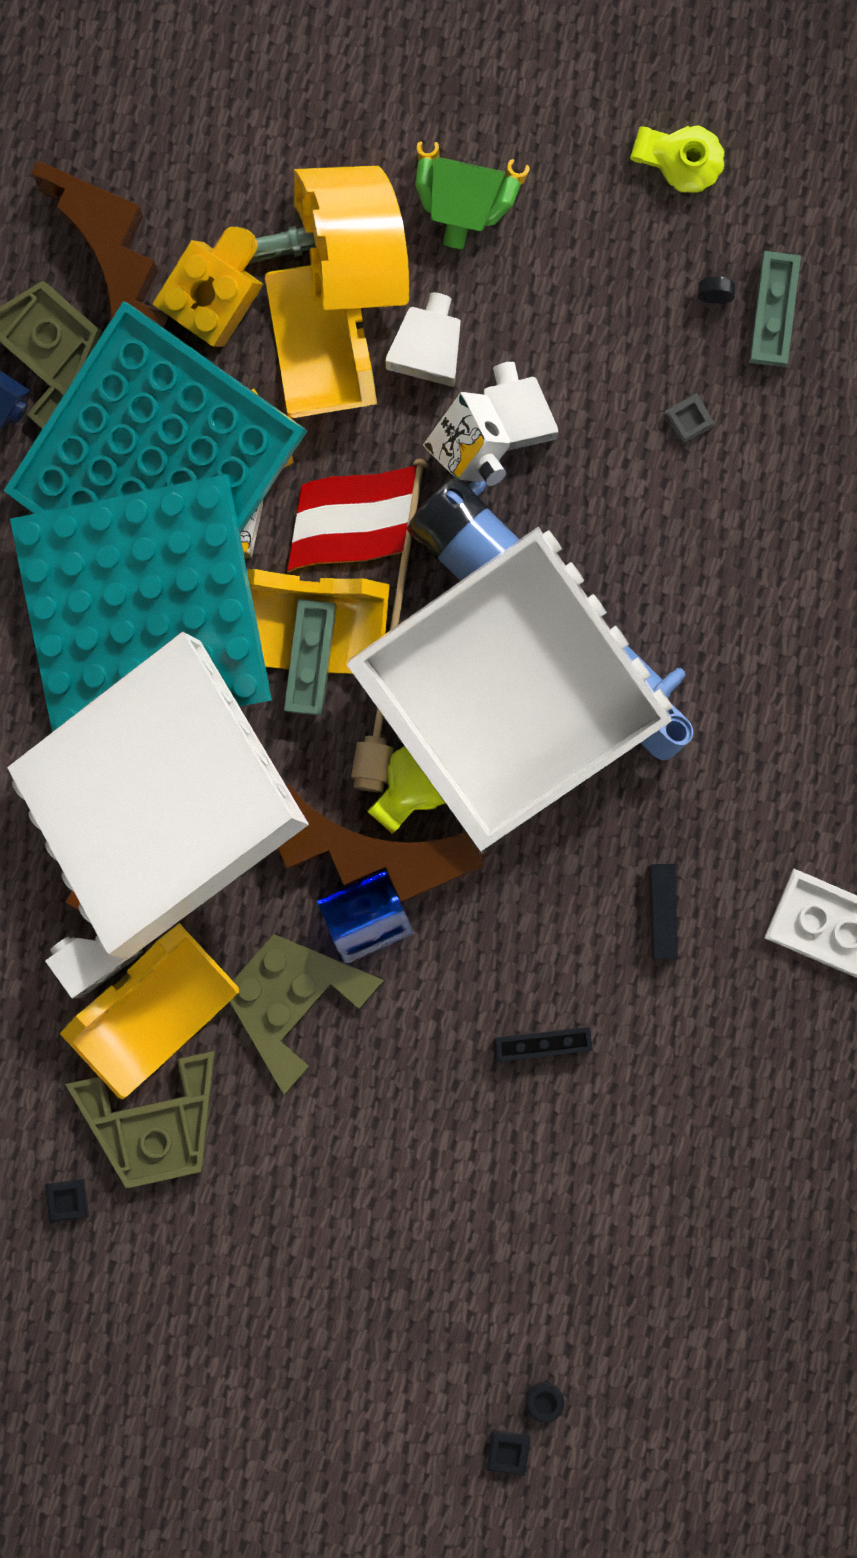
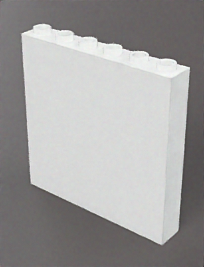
M539 527L532 530L359 652L347 663V666L480 851L496 842L672 721L668 711L673 706L661 689H658L656 692L652 690L646 679L651 677L647 668L638 657L633 661L624 650L629 643L617 626L611 629L601 617L607 612L594 594L587 597L579 585L584 582V579L572 562L567 565L563 563L557 554L562 549L550 530L542 533Z
M181 632L7 767L14 779L12 781L14 790L25 800L30 809L28 812L30 820L42 831L47 840L45 842L46 850L61 866L63 870L61 876L64 883L70 890L75 892L80 902L78 905L80 913L95 929L97 933L95 939L98 946L105 954L129 959L309 825L201 641L184 632Z

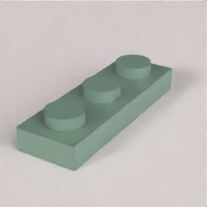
M764 251L762 255L749 363L786 367L788 364L801 255Z
M298 599L284 707L285 712L323 716L337 608L336 603Z

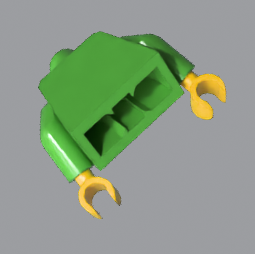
M419 142L417 144L419 161L417 164L415 186L423 209L431 213V220L446 223L442 245L464 249L468 229L483 231L485 226L495 225L512 208L520 186L527 178L529 166L526 165L523 173H515L512 170L514 159H511L508 162L506 171L495 170L441 158L437 142L434 143L435 149L433 152L424 153L422 142Z

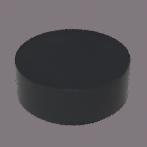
M719 276L704 278L698 283L697 297L704 303H729L735 298V283L728 278Z
M539 1382L529 1389L526 1395V1407L531 1417L543 1423L552 1422L563 1412L564 1397L561 1390L555 1384Z

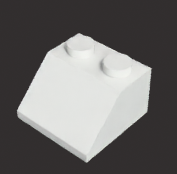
M68 936L50 949L53 955L45 962L72 999L83 998L144 952L141 949L129 959L105 954L98 946L96 940L75 937L70 939Z

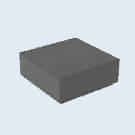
M697 393L664 412L665 417L682 445L716 425Z

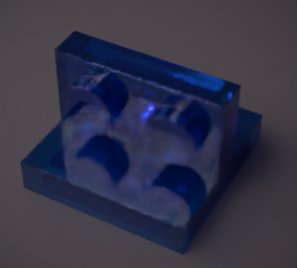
M383 871L317 901L334 945L345 964L414 934L387 871Z

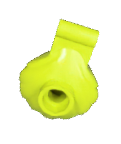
M699 125L687 126L670 135L641 126L638 129L630 159L634 162L660 168L668 184L682 193H699L716 182L724 169V150L719 143V139L715 134Z
M404 746L391 755L390 764L387 765L388 789L370 807L368 813L393 834L413 810L436 809L437 806L445 804V801Z

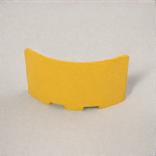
M357 166L294 169V207L301 217L305 232L313 233L316 248L309 250L312 268L313 300L323 310L402 306L408 304L409 269L404 227L394 190L381 167Z
M311 265L267 272L265 274V282L288 417L298 418L377 404L364 329L356 328V322L363 321L361 308L323 310L313 300Z
M258 569L247 570L265 667L290 668L298 599L336 603L337 605L328 673L353 674L347 666L348 661L385 635L389 584L363 578H320V582L300 581V576L273 573Z
M180 923L160 938L127 970L128 973L119 982L105 990L98 998L77 1014L60 1032V1035L120 1099L126 1098L239 993L238 986Z

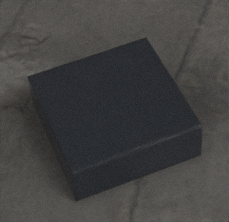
M84 1178L45 1184L50 1223L89 1217Z
M492 1429L486 1469L525 1476L530 1435Z

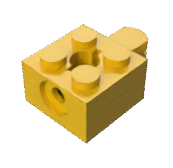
M229 227L223 232L214 248H211L204 242L191 240L154 300L153 305L211 346L224 347L264 285L244 271L257 250L258 242L255 236L247 229Z

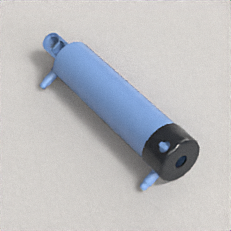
M454 477L442 485L419 508L409 521L406 529L437 561L440 560L462 581L519 539L478 497L484 491V488L488 486L484 480L481 482L472 481L466 485L462 480ZM628 646L624 648L632 661L638 657L647 668L651 677L646 679L654 692L661 689L666 697L669 698L670 693L685 677V671L681 668H676L662 680ZM674 706L668 711L672 721L641 742L653 756L661 760L673 758L693 737L691 723Z

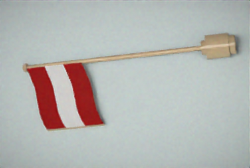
M416 459L413 462V466L380 474L331 476L301 485L287 572L315 564L365 562L402 553L390 631L398 626L412 542V535L407 531L406 527L417 511L423 468H427L426 461L424 459ZM378 707L373 736H365L364 742L356 743L351 778L354 779L353 788L382 793L384 784H388L387 765L390 764L394 748L387 746V739L380 737L384 716Z

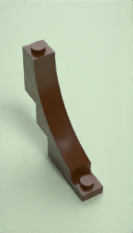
M37 161L32 175L39 186L38 190L53 199H58L61 195L57 208L62 218L86 241L102 267L108 287L111 320L124 301L170 332L173 326L170 316L143 304L158 272L155 261L128 249L143 218L140 206L41 161Z
M290 785L286 786L309 824L278 847L288 870L330 852L344 886L386 868L400 901L404 902L484 867L482 858L488 856L486 849L480 851L467 832L439 840L414 843L391 842L370 838L335 824L306 803Z

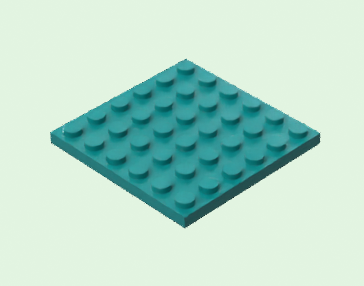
M123 301L7 484L4 492L36 514L227 474L229 475L239 532L241 534L308 430L135 307Z
M222 474L10 519L52 732L181 632L201 641L239 707L272 700L229 475Z

